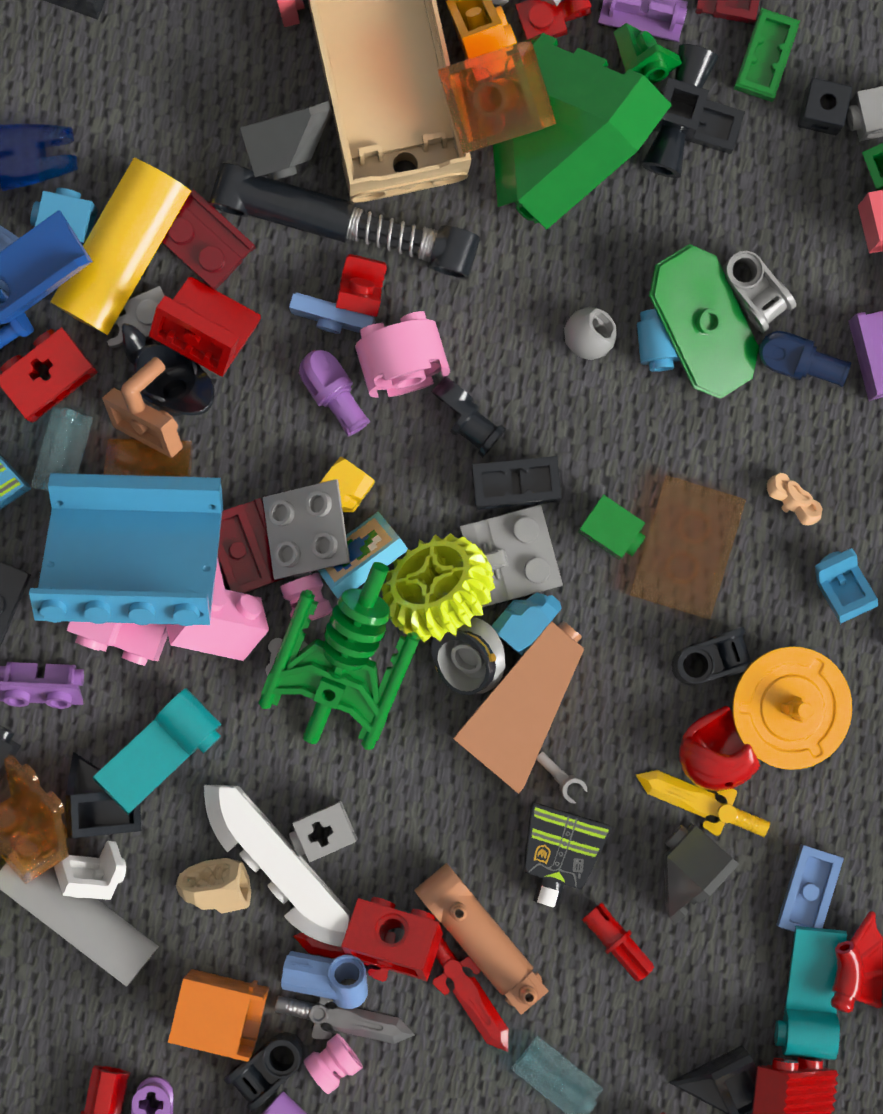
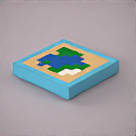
M377 512L346 535L350 563L321 569L318 572L339 599L345 590L357 589L365 583L374 562H381L388 566L404 554L408 548L383 516Z

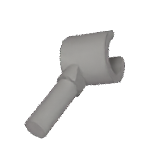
M543 751L537 756L536 760L559 783V791L568 802L576 803L567 795V788L570 784L579 783L587 792L586 784L579 777L574 775L568 776Z

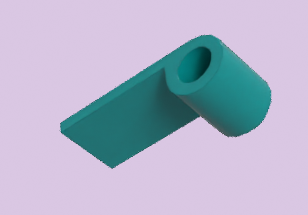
M185 688L158 713L156 718L96 773L93 779L129 814L197 749L204 754L221 737L216 731L221 726V723Z
M795 926L783 1020L776 1021L774 1032L775 1046H781L784 1056L835 1060L837 1058L840 1024L837 1009L831 1006L830 1001L834 996L832 988L837 972L835 947L839 943L847 941V931Z

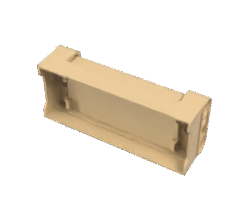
M308 0L328 95L333 107L332 113L342 154V165L350 201L355 203L367 202L457 183L466 179L471 164V155L436 0ZM407 160L412 162L416 169L395 172L393 167L397 162Z

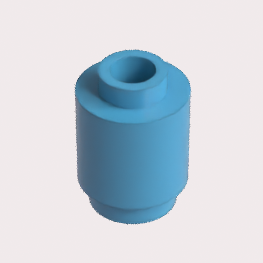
M650 309L640 312L641 322L637 323L640 363L642 365H649L651 372L674 369V362L680 360L656 310Z

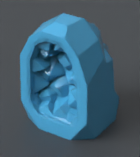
M537 592L526 600H513L491 627L496 631L501 640L522 656L562 609L560 601L553 595L547 596Z

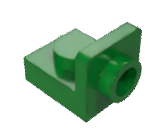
M628 23L614 31L625 71L631 69L641 73L654 84L665 79L671 71L682 64L678 54L657 44L654 37L647 31H641Z

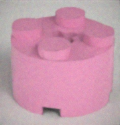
M425 312L409 313L400 319V323L387 327L383 323H376L360 330L362 339L356 343L355 348L371 397L379 398L377 390H387L388 397L403 395L433 385L432 376L440 371L443 378L449 375L450 368L436 322L427 319Z

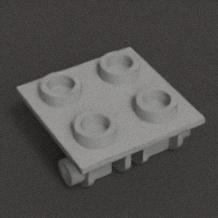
M337 479L263 497L274 580L290 576L299 579L311 575L310 572L350 563L339 482Z

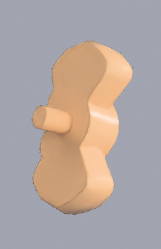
M779 473L768 480L767 492L770 497L783 502L784 505L781 508L784 512L787 513L789 510L795 512L803 525H813L821 519L823 510L821 504L813 500L811 494L803 490L797 482L791 481L788 475Z

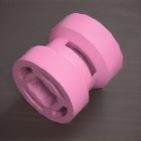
M319 573L311 574L280 586L284 599L290 601L292 607L290 617H292L300 594L304 590L312 591L315 595L314 601L318 602L314 615L308 616L311 621L331 613L330 602L323 598L321 592L323 582Z
M338 1033L327 1041L326 1048L322 1052H313L303 1060L313 1079L327 1094H330L339 1087L342 1077L346 1075L353 1076L363 1068L357 1055Z

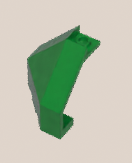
M541 33L522 42L513 54L516 67L508 69L501 76L494 78L488 89L497 206L501 207L514 202L517 211L524 218L533 221L535 224L540 223L547 230L640 149L672 104L643 74L628 69L625 74H621L607 68V59L581 48H577L573 54L557 47V38Z

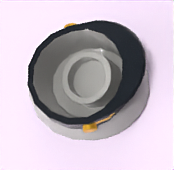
M478 618L470 619L471 627L462 625L457 628L456 636L447 632L441 641L433 637L431 642V653L436 671L451 690L461 695L485 693L495 688L502 679L505 669V653L498 634L488 623Z

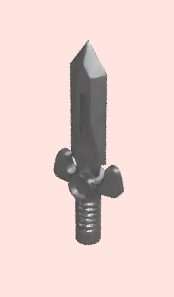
M278 995L274 1011L311 1020L314 1023L312 1037L314 1039H330L332 1037L330 1030L321 1027L320 1024L324 1022L331 1024L334 1031L391 1044L415 1036L398 1017L358 1008H327L325 1004L333 1001L324 997H320L319 1003L314 1004Z

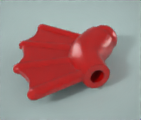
M873 911L866 915L850 941L841 942L835 947L837 972L832 988L834 996L830 1002L833 1008L845 1013L853 1011L855 1001L875 1008L883 1006V936L877 929L876 914Z

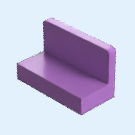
M883 311L867 315L865 312L857 313L848 322L867 397L871 401L883 398Z

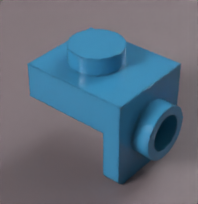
M853 548L844 552L830 553L815 566L817 585L840 624L878 606V598L860 570L857 555Z

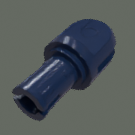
M775 331L765 336L759 349L762 363L774 372L797 380H801L802 377L806 378L808 374L834 383L839 387L844 386L852 362H846L816 351L817 347L813 346L814 341L784 331Z

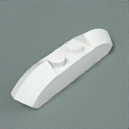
M204 785V798L208 819L223 848L229 852L238 843L242 846L244 850L239 854L246 864L255 872L260 868L272 880L267 886L280 902L285 904L289 900L294 905L284 917L295 928L315 940L341 947L350 922L351 912L302 856H298L294 847L240 786Z

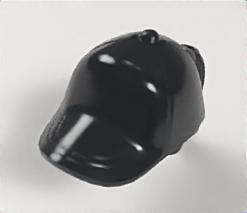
M122 324L123 349L128 360L135 365V373L153 357L159 358L165 365V371L140 392L141 396L158 411L164 410L172 417L200 415L211 408L215 393L214 385L211 378L198 363L164 344L146 345V338L139 329L130 324Z

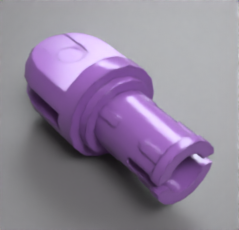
M314 350L308 353L300 363L299 375L318 406L330 408L348 437L362 430L370 423V420L351 395L350 391L352 390L353 382L338 360L331 353L324 350Z

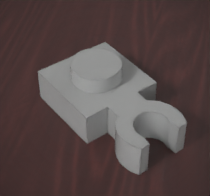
M160 286L127 301L124 306L126 314L119 316L115 322V325L119 326V334L107 341L111 348L123 345L121 327L124 323L139 329L146 340L151 338L149 337V332L155 310L165 296Z

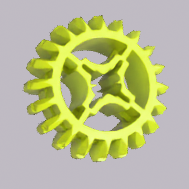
M450 533L444 539L435 534L429 543H424L419 539L417 548L412 551L407 549L405 552L406 556L393 561L394 570L388 571L386 583L381 588L383 592L382 599L390 608L389 619L393 625L406 635L411 632L417 633L420 639L425 642L431 636L441 641L447 632L456 636L457 628L462 625L471 627L470 619L473 616H482V605L492 602L490 591L495 588L492 577L494 575L492 566L481 548H478L476 544H472L465 536L458 539Z

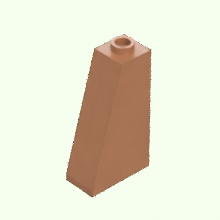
M552 621L548 624L453 737L455 741L518 794L527 782L584 651V648L577 643L582 636L564 621L559 626Z

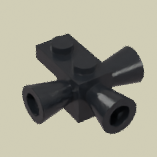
M681 44L678 47V55L682 64L676 68L675 79H668L664 93L660 91L672 105L654 128V131L659 133L641 163V166L646 170L670 178L681 177L685 140L731 154L745 111L707 100L709 90L702 87L719 57L711 50L693 44Z

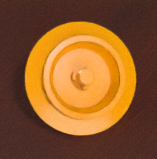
M802 647L778 648L757 658L740 677L733 697L734 725L744 746L746 743L750 744L757 758L762 762L781 769L795 770L808 768L828 758L844 740L852 717L850 689L838 667L824 655Z

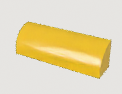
M133 158L83 244L93 262L59 286L50 303L78 321L108 335L191 190L159 169L137 158Z

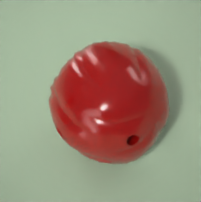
M724 706L701 717L683 735L679 748V761L685 775L700 788L711 791L732 789L749 780L760 767L759 760L752 746L748 743L744 746L739 738L734 725L733 712L728 706Z

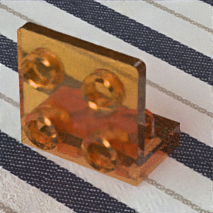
M11 754L4 759L11 797L0 804V855L20 879L27 884L68 857L65 840L67 838V829L62 822L61 814L64 813V807L59 798L52 791L46 793L40 786L39 779L34 770L28 764L22 766Z

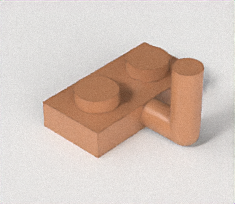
M153 357L122 385L121 391L113 388L102 399L114 428L172 458L183 448L177 432L178 424L168 412L164 410L158 411L146 405L140 394L144 388L166 369L164 363L159 358Z

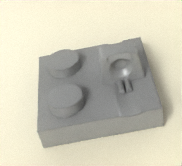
M541 505L460 526L462 537L465 536L468 541L481 548L492 566L494 574L492 577L495 588L490 591L492 602L482 605V608L563 586Z

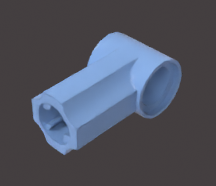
M290 951L289 955L286 956L281 980L283 990L329 998L338 1007L344 1009H353L365 1002L368 996L366 968L358 957L342 955L331 959ZM345 979L356 980V982L351 985L339 984L342 980Z

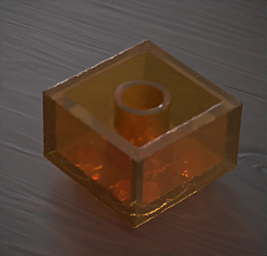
M532 40L516 43L438 69L463 154L556 124Z

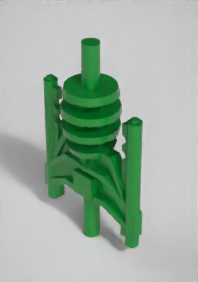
M374 562L372 564L363 589H347L339 597L338 604L332 609L330 621L325 628L324 638L326 640L315 639L299 651L306 635L303 629L308 628L311 622L308 616L314 615L318 602L314 601L315 595L312 591H302L272 669L268 674L258 702L261 708H271L272 704L277 706L282 694H301L316 702L303 734L304 741L309 744H317L333 708L349 713L362 726L358 739L362 740L361 745L366 750L374 749L420 641V637L415 632L408 633L406 637L400 636L396 645L398 653H393L390 660L393 665L387 667L380 683L377 663L370 660L369 657H372L379 648V641L385 635L386 623L389 620L390 614L388 604L379 597L389 571L388 566L381 562Z

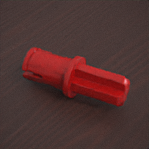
M602 902L582 919L606 947L604 952L606 954L611 952L635 981L643 980L652 972L654 968L653 963L631 939L630 935L632 932L630 929L626 931Z

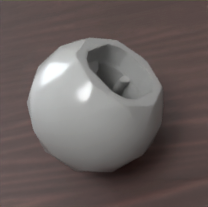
M586 307L577 310L571 315L565 325V343L570 351L580 358L594 360L606 356L616 341V324L610 315L601 309Z

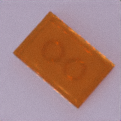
M666 475L629 596L710 620L746 499Z

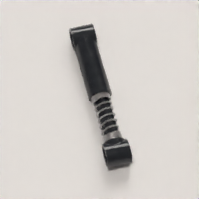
M230 163L220 164L209 200V205L215 209L242 217H248L249 215L346 243L348 238L356 242L364 239L367 245L375 242L378 248L382 245L387 246L388 251L396 248L399 254H402L404 251L409 252L410 257L417 254L418 259L428 260L430 262L429 267L434 271L461 279L469 278L480 242V237L477 234L458 227L443 225L439 231L429 229L428 227L420 230L416 229L415 224L409 227L405 225L404 221L399 224L393 222V218H390L389 221L382 219V214L379 215V218L371 216V211L368 212V215L363 214V209L356 208L355 202L263 176L255 177L252 170Z

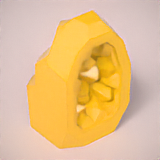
M341 456L320 482L338 480L343 513H354L375 484L374 479Z

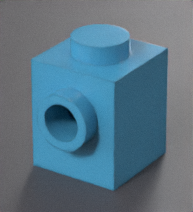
M56 188V193L43 191L41 201H35L31 211L30 224L31 226H37L60 210L83 245L95 225L98 209L92 201L80 199L81 194L79 192L66 188Z

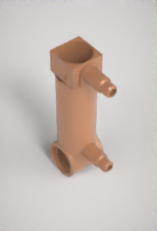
M447 863L414 890L501 995L506 996L505 1001L515 1007L521 1015L549 992L542 983L540 974L532 971L534 967Z

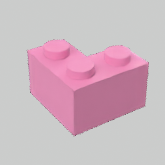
M218 557L210 625L181 626L179 624H166L171 646L241 661L246 659L269 631L261 597L225 589Z
M70 622L67 631L77 634L75 643L105 652L108 646L124 650L121 658L143 666L146 665L148 659L159 661L168 636L166 624L138 625L135 623L95 624L91 622Z

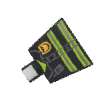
M532 802L523 870L525 873L540 877L533 901L557 908L564 885L583 889L612 827L606 823Z

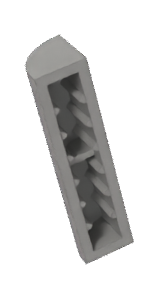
M28 845L22 846L0 870L1 891L126 987L137 977L159 948L158 945L98 899L63 896L54 865Z

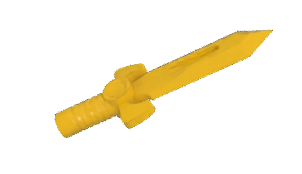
M659 770L636 774L637 779L648 795L703 818H706L708 815L719 817L720 820L717 822H710L708 820L703 822V827L715 836L721 834L725 823L734 824L761 837H765L770 826L769 821L733 806L737 796V791L733 788L717 791L719 795L726 798L727 803L723 804L715 799L714 793Z

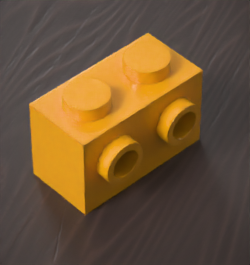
M492 0L446 1L460 45L476 81L499 77L506 70L516 67L512 50L517 49L518 44L501 5L494 7Z

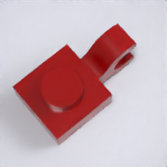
M527 0L515 4L526 40L541 33L554 38L567 35L568 30L565 22L590 15V8L592 7L590 0H564L557 6L541 0Z

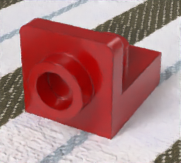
M348 254L337 292L336 308L377 317L387 264L382 261Z

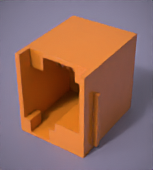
M191 969L182 981L168 1043L248 1062L255 1050L269 987L257 985V980L248 983Z

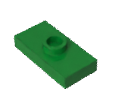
M764 8L760 9L733 88L734 90L770 102L774 101L800 20Z

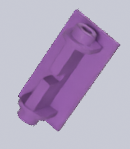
M603 0L598 24L620 28L625 23H628L641 31L649 32L653 37L679 42L688 2L683 0Z
M7 662L6 666H0V701L7 705L24 707L29 705V703H46L48 706L57 709L69 708L71 704L83 705L79 686L84 684V669H76V665L46 664L44 678H37L38 663Z

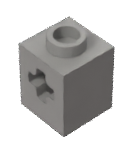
M341 801L294 821L292 824L295 831L289 833L298 856L306 854L309 863L358 840ZM315 822H320L322 827L330 826L333 832L327 837L329 843L323 844L320 839L313 840L310 834L315 830Z

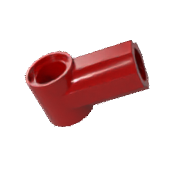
M95 1065L92 1068L85 1110H82L80 1114H122L130 1072L121 1068Z

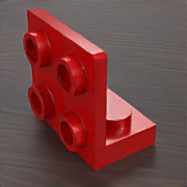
M189 277L173 300L164 296L157 305L149 337L223 377L259 324L261 316L199 280Z

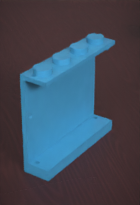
M50 473L48 490L52 510L38 588H30L29 591L34 621L53 623L61 621L91 622L95 624L135 623L138 625L179 624L181 626L210 625L223 511L221 478Z

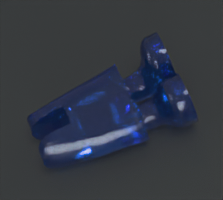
M51 124L0 125V185L2 191L37 184L78 170L77 156L56 155L47 157L45 149L74 142L73 129L71 127Z

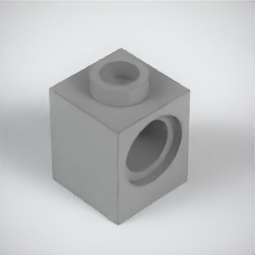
M883 86L857 91L850 101L851 106L848 107L847 111L850 130H857L859 142L883 137Z

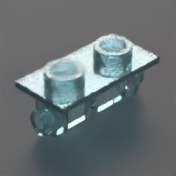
M53 407L31 483L32 488L49 492L48 482L50 473H79L93 417L79 414V412L71 409Z
M538 1035L511 1067V1070L566 1114H590L597 1104L595 1099L603 1091L600 1085Z

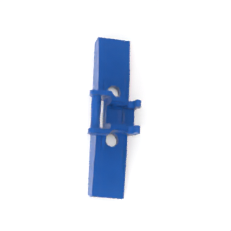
M60 210L0 252V280L4 281L9 288L8 299L3 295L0 288V325L8 323L0 329V349L19 336L27 337L33 333L34 328L25 311L93 262Z

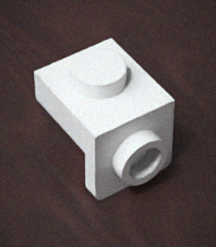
M106 841L99 858L59 854L54 869L63 896L111 900L117 884L121 883L125 877L126 863L124 858H121L117 843L115 841Z

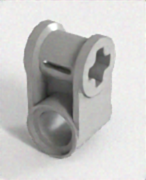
M740 251L723 265L722 269L742 311L760 332L764 333L767 331L769 323L786 309L791 311L796 307V301L789 290L776 279L761 258L755 253ZM735 263H744L750 268L752 274L750 282L743 283L734 277L732 268ZM774 300L770 307L766 310L762 309L768 302Z

